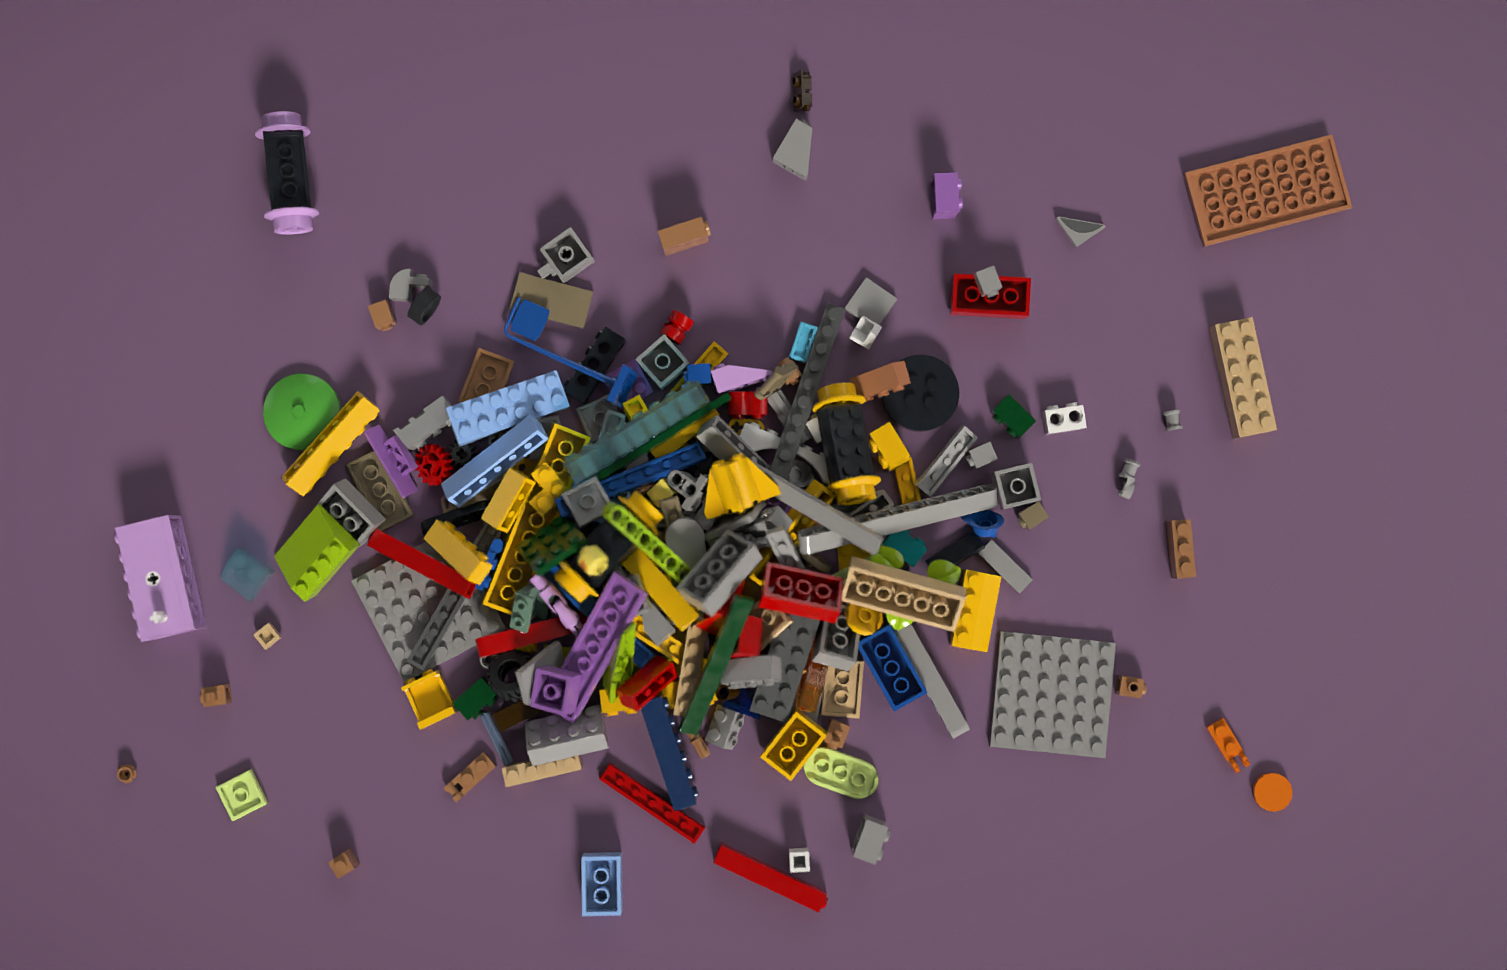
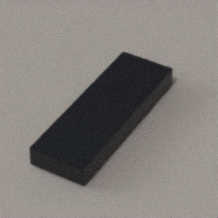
M973 531L925 560V562L929 566L931 562L941 559L958 565L985 549V546Z

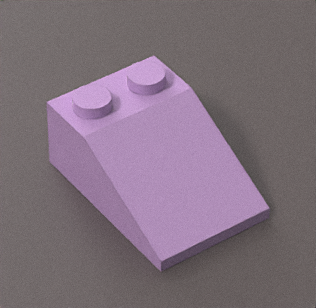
M724 363L714 366V370L711 371L719 397L725 393L734 392L767 381L772 375L771 370L734 365L725 366Z

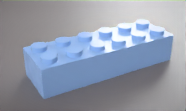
M557 370L447 407L446 413L460 447L512 429L529 415H532L537 420L566 410L570 405Z

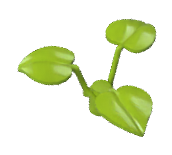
M880 546L877 554H871V562L900 569L904 565L902 554L894 548ZM941 559L931 562L927 568L929 578L954 585L957 583L961 573L960 567ZM886 613L888 623L896 631L914 622L913 620Z

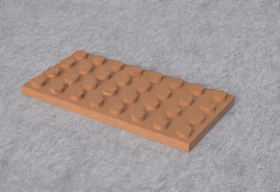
M1332 134L1183 174L1203 247L1352 208Z

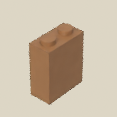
M702 216L658 231L665 256L709 242L708 236L711 235L708 222H703Z

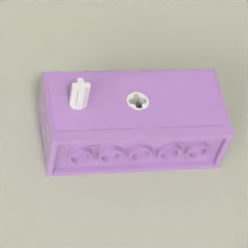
M166 515L116 527L114 537L116 543L119 544V559L124 565L123 576L128 583L129 589L127 593L133 604L132 615L137 622L136 633L141 642L206 628L207 625L182 517Z

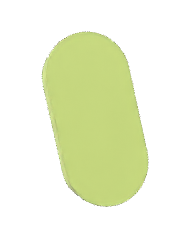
M818 747L803 766L806 776L812 783L851 798L862 799L874 793L878 786V775L872 764L829 747Z

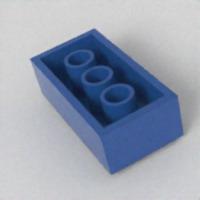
M886 624L873 634L859 640L858 649L893 711L928 693L890 624Z

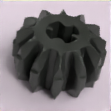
M454 440L456 446H448L449 449L453 450L449 452V456H452L450 464L455 462V469L459 466L462 468L474 459V456L480 454L474 452L478 449V446H472L473 442L459 447L457 440ZM463 449L467 452V457L464 456L465 459L459 456Z

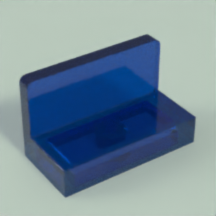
M740 688L737 698L724 701L723 708L756 719H760L761 714L750 711L755 694L754 691Z

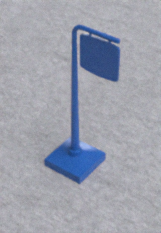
M518 297L504 325L505 335L516 342L608 384L612 389L607 400L623 409L622 403L626 402L638 373L630 367L623 365L617 378H611L509 334L507 329L510 322H512L511 331L536 341L541 335L550 313L549 309L526 299L521 305H518L521 297ZM517 306H518L519 308H518V310H517V312H516V314H515V316H514V319H513V321H512L511 319H512V317H513V315H514V313H515V311H516V309H517Z

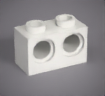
M1077 402L1068 403L1065 408H1058V405L1048 406L1047 410L1042 412L1045 435L1087 428L1083 405H1077ZM1071 411L1075 412L1078 416L1076 422L1071 421L1069 418ZM1052 414L1058 416V424L1051 423L1050 416Z

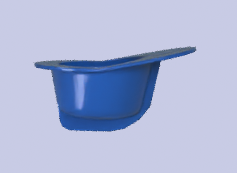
M989 509L960 516L963 521L972 525L973 531L980 537L995 538L998 528L1004 523V517L1001 514Z

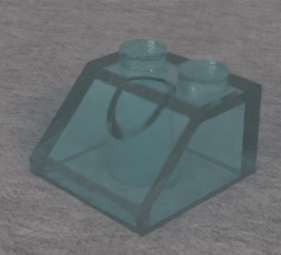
M238 548L226 563L220 579L252 602L275 571L245 548Z

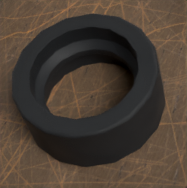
M428 287L424 288L412 302L407 316L419 325L425 324L436 311L441 296Z

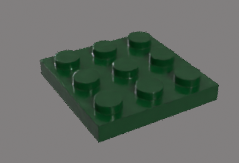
M560 516L556 517L546 527L539 529L530 538L523 540L515 548L538 577H540L585 546L588 541L567 517L562 519Z

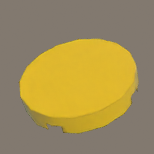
M851 603L848 604L845 610L847 624L854 632L860 635H871L882 625L883 615L880 611Z

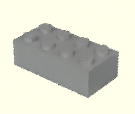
M726 530L677 586V589L687 602L712 617L759 563L762 556L754 544Z
M600 704L583 708L576 723L573 724L559 714L525 722L527 753L533 766L609 748L605 717L601 711Z

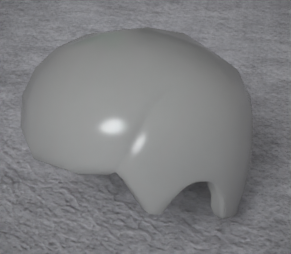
M795 460L787 481L802 489L811 484L814 476L812 475L811 466L803 461Z

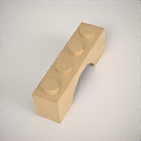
M578 755L533 766L531 761H522L506 765L501 769L505 786L510 787L582 770L584 765L582 756Z

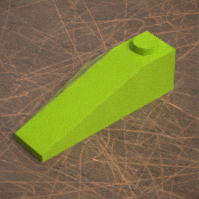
M634 622L622 633L612 658L603 673V685L609 702L612 704L619 698L616 690L633 676L636 623Z

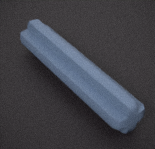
M487 711L481 714L480 718L503 765L511 764L513 758L491 713Z

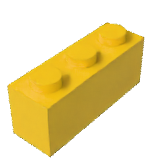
M509 468L481 519L494 528L508 533L536 482L523 473Z

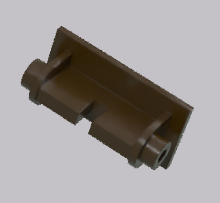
M803 69L793 74L792 86L794 87L792 104L794 105V112L802 108L803 111H810L812 107V93H805V90H812L811 75L809 72H803Z

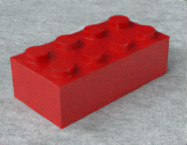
M954 273L951 277L950 315L1026 319L1029 317L1031 278L998 276L1002 288L998 291L999 294L988 298L987 295L981 297L972 274Z
M767 562L762 575L758 607L835 623L841 612L844 578Z

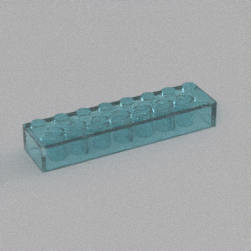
M692 380L682 385V390L677 393L674 390L665 396L666 399L661 403L656 401L651 404L648 411L636 413L632 416V421L627 424L625 421L620 423L611 434L609 432L602 434L598 442L586 444L582 447L583 451L577 455L575 452L568 455L563 464L576 485L594 477L603 469L709 404L710 400L697 380L695 382H692Z

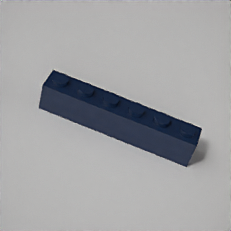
M661 691L642 707L641 711L673 809L677 811L696 805L699 793L697 787L693 786L691 782L693 774L691 768L687 769L685 763L688 761L685 750L681 751L679 745L682 743L679 732L675 733L673 727L676 726L673 714L670 715L668 708H670L667 696H663Z

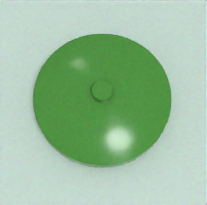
M294 374L281 379L271 388L264 402L263 417L267 430L277 442L291 449L306 450L341 410V404L335 390L323 379L310 374Z

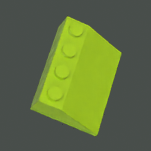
M318 504L275 554L274 558L290 588L306 602L322 590L360 544Z

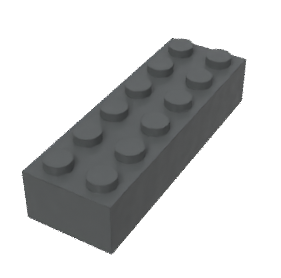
M789 614L793 622L771 641L767 654L781 657L782 681L774 682V685L771 686L757 685L750 707L752 712L786 723L820 622L817 619Z

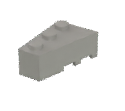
M441 396L424 408L423 412L417 417H411L408 420L409 423L402 429L397 427L393 431L408 449L419 450L428 445L427 441L432 437L435 439L443 433V428L447 425L451 426L446 408L452 406V404L446 397Z

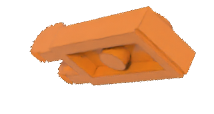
M1220 718L1206 727L1222 756L1228 761L1235 773L1240 772L1239 766L1232 759L1237 755L1245 767L1250 766V762L1243 753V749L1224 718Z

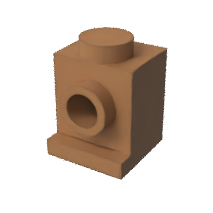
M1118 675L1115 694L1134 698H1142V695L1146 694L1147 684L1144 683V679ZM1132 684L1136 685L1135 691L1130 689Z

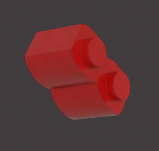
M755 391L728 392L732 399L728 403V416H732V419H744V416H752L754 420H761L763 416H767V397L759 400L754 395Z

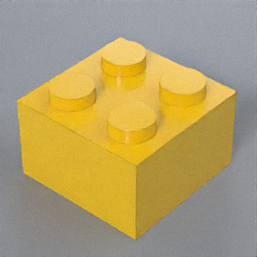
M890 422L870 433L869 447L873 453H878V461L883 469L887 468L888 472H891L909 461L910 454Z

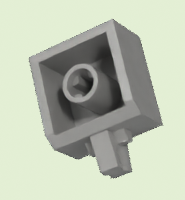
M570 227L540 249L546 260L543 262L544 266L537 272L542 279L550 274L552 276L558 275L562 282L566 283L595 261ZM566 252L570 254L569 259L565 258L564 254Z

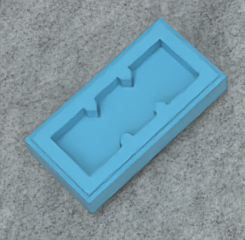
M800 322L789 355L790 359L807 363L819 327Z

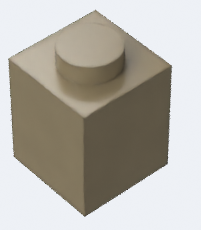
M1039 501L1034 502L1017 513L1019 525L1027 530L1032 529L1049 518Z

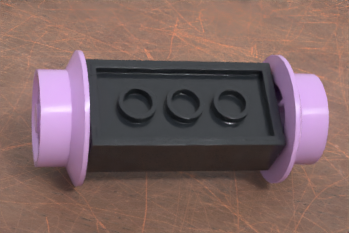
M289 111L267 113L261 117L262 128L255 132L257 138L264 140L271 211L264 213V218L273 222V231L277 234L291 235L310 232L313 230L312 218L319 215V210L311 208L304 137L311 133L310 129L302 126L301 115Z

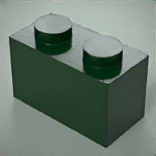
M1010 394L1005 396L991 411L993 420L999 425L1002 423L1007 428L1005 431L1012 438H1020L1036 422Z
M483 676L452 704L467 721L471 718L475 720L483 713L481 709L484 706L488 705L490 707L498 700L496 698L498 694L492 690L486 677Z

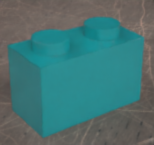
M909 530L889 534L882 545L899 551L904 558V562L914 568L928 550L924 547L926 543L918 537L916 539L912 538L909 535L911 533Z

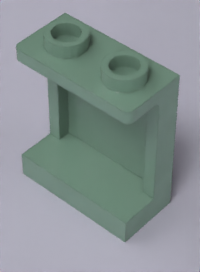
M533 583L528 584L515 594L510 627L523 633L529 631L530 621L533 618L539 617L548 620L551 616L552 610L538 594L539 591ZM554 595L549 598L551 605H553Z

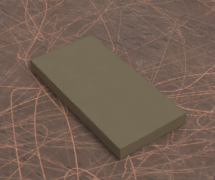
M519 272L510 310H512L516 299L521 297L518 305H521L526 299L549 309L548 320L584 329L594 292Z
M374 450L346 464L360 494L386 519L378 530L383 532L415 516L406 497H401Z

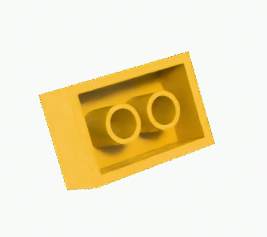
M796 708L789 716L787 723L785 722L763 749L760 758L791 781L825 739L827 731Z

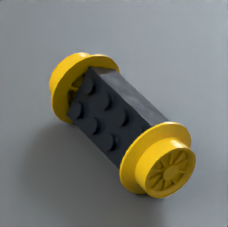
M837 383L825 386L817 391L819 402L812 407V411L817 413L830 483L827 490L836 493L838 505H856L871 501L876 498L874 486L881 482V478L874 475L861 408L866 399L864 396L856 394L855 384Z
M635 490L628 499L618 497L622 502L619 506L623 507L626 511L629 510V513L641 524L643 523L656 536L658 535L656 525L664 517L641 494ZM617 509L613 511L612 517L616 516ZM607 519L586 538L588 543L566 559L575 570L562 561L560 562L561 567L553 575L580 603L589 594L596 597L599 596L585 581L597 590L638 548ZM631 522L627 523L626 529L630 527ZM644 534L640 536L639 541L643 540ZM598 546L607 555L608 566L600 575H589L579 565V553L584 547Z

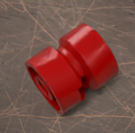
M673 309L668 317L669 323L664 324L660 333L662 335L665 334L669 340L681 345L686 337L685 332L690 331L694 321Z

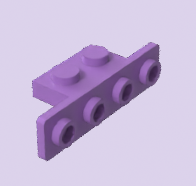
M380 425L366 430L364 434L401 497L405 498L415 493L418 489L409 473L418 468L404 443L397 435L388 440Z

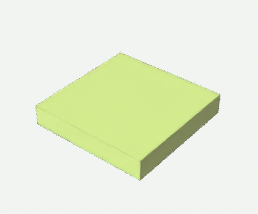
M252 769L215 787L232 822L268 804Z

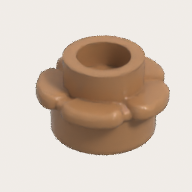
M130 764L122 765L117 772V778L124 783H131L137 776L136 770Z

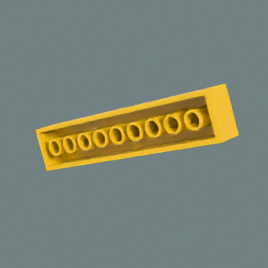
M552 423L547 434L549 439L544 442L533 471L543 462H546L564 484L571 489L591 437ZM537 482L507 534L503 550L498 557V564L491 574L490 585L485 589L481 599L483 605L512 615L516 592L530 584L528 580L536 574L515 547L560 516L557 505H554L542 517L530 505L528 501L542 490Z

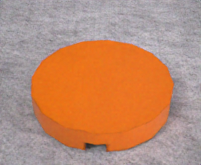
M1278 773L1262 774L1253 785L1255 802L1267 811L1276 812L1283 810L1292 799L1293 791L1290 782Z

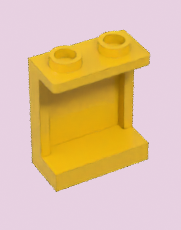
M433 669L422 673V678L416 680L413 677L405 681V686L401 687V690L405 691L419 721L417 725L420 730L458 712L457 708L452 704L454 701L439 670L433 672Z

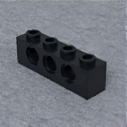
M605 327L604 330H599L595 337L597 341L593 346L590 345L585 352L587 356L583 362H578L589 368L590 361L597 360L599 366L594 370L604 375L626 343L625 338L608 327ZM602 344L609 345L607 353H600L599 348ZM574 369L576 373L572 378L569 377L566 380L564 391L581 403L586 404L600 383V380ZM581 376L588 377V383L584 386L578 383Z

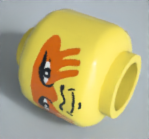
M586 546L579 553L578 563L587 574L600 575L606 570L608 558L598 546Z

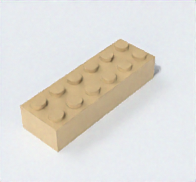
M1253 317L1209 327L1233 439L1277 430Z
M853 556L846 573L842 601L953 632L966 599L965 587Z

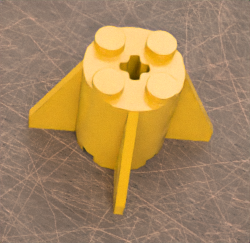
M738 453L731 456L729 461L725 462L724 459L713 462V465H711L704 513L707 520L725 513L728 514L730 509L732 512L739 511L742 513L746 508L753 506V501L757 500L759 503L762 500L780 495L781 492L778 485L747 456Z

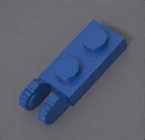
M500 538L493 540L487 553V561L493 565L491 568L493 570L496 569L499 561L496 556L502 552L504 542ZM491 569L481 584L475 585L476 589L484 591V588L489 587L492 577H489Z

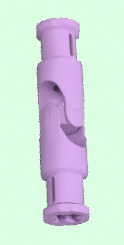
M534 574L528 580L529 583L534 584L541 598L554 613L559 614L561 623L566 629L569 628L575 636V640H577L584 627L579 620L580 617L574 610L566 606L568 605L567 601L553 583H549L544 575L538 577L537 574ZM552 595H557L561 599L557 600L552 606L549 603V598Z

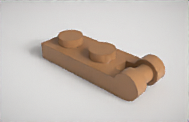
M484 751L443 789L446 792L449 791L453 796L452 799L457 802L497 765ZM457 783L463 787L460 792L455 788Z

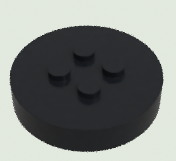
M912 355L900 360L905 361L911 383L904 385V389L901 391L893 392V390H890L889 395L882 397L886 413L898 426L909 431L926 432L940 427L949 420L958 405L959 384L954 372L945 362L930 355Z

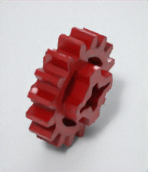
M429 444L420 448V453H416L418 460H415V462L418 464V468L415 471L420 472L418 478L423 477V483L428 482L429 486L441 485L447 477L452 475L449 470L453 469L449 464L452 462V459H448L449 452L444 453L445 447H439L438 444Z

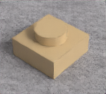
M270 622L253 634L265 650L282 638Z

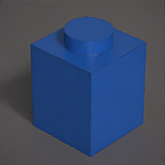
M711 364L687 365V370H684V381H688L689 386L712 385Z

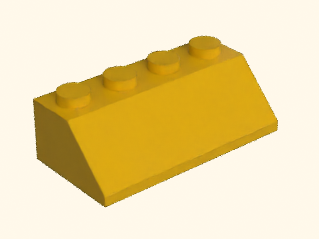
M963 569L960 586L966 589V599L955 631L951 632L949 645L977 651H988L1001 576Z

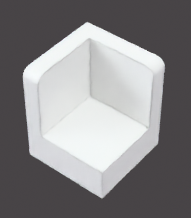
M862 316L849 338L869 350L882 326Z

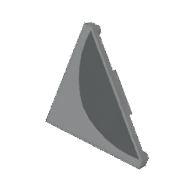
M1065 217L1056 218V221L1075 248L1106 227L1104 224Z

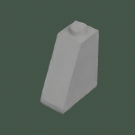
M795 119L775 153L773 163L806 181L808 177L812 127H810V123L803 119L800 121Z

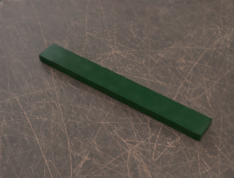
M728 393L721 395L597 473V479L602 481L616 474L732 401Z
M734 595L678 726L679 732L692 735L698 734L754 604L752 598Z

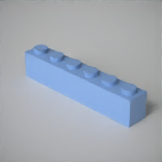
M529 415L441 483L447 500L460 508L508 471L509 468H512L547 441L549 438L542 424L532 415Z

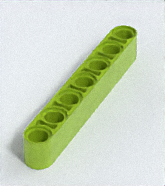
M611 502L604 506L602 513L605 519L680 584L692 569L623 507ZM617 509L616 516L612 517L613 511ZM631 522L630 527L626 529L627 523ZM644 534L643 540L639 541L640 536ZM658 546L657 551L653 553V549ZM671 558L670 563L666 565L667 560ZM682 570H684L683 575H682V576H679V575H680V572H681Z

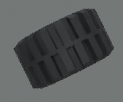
M512 649V652L510 650L505 651L503 654L502 652L498 653V657H493L491 659L493 663L487 667L490 670L486 672V676L489 678L487 679L488 684L494 692L506 701L518 702V698L523 700L518 680L506 684L505 676L512 668L523 667L531 658L525 652L518 651L517 649Z

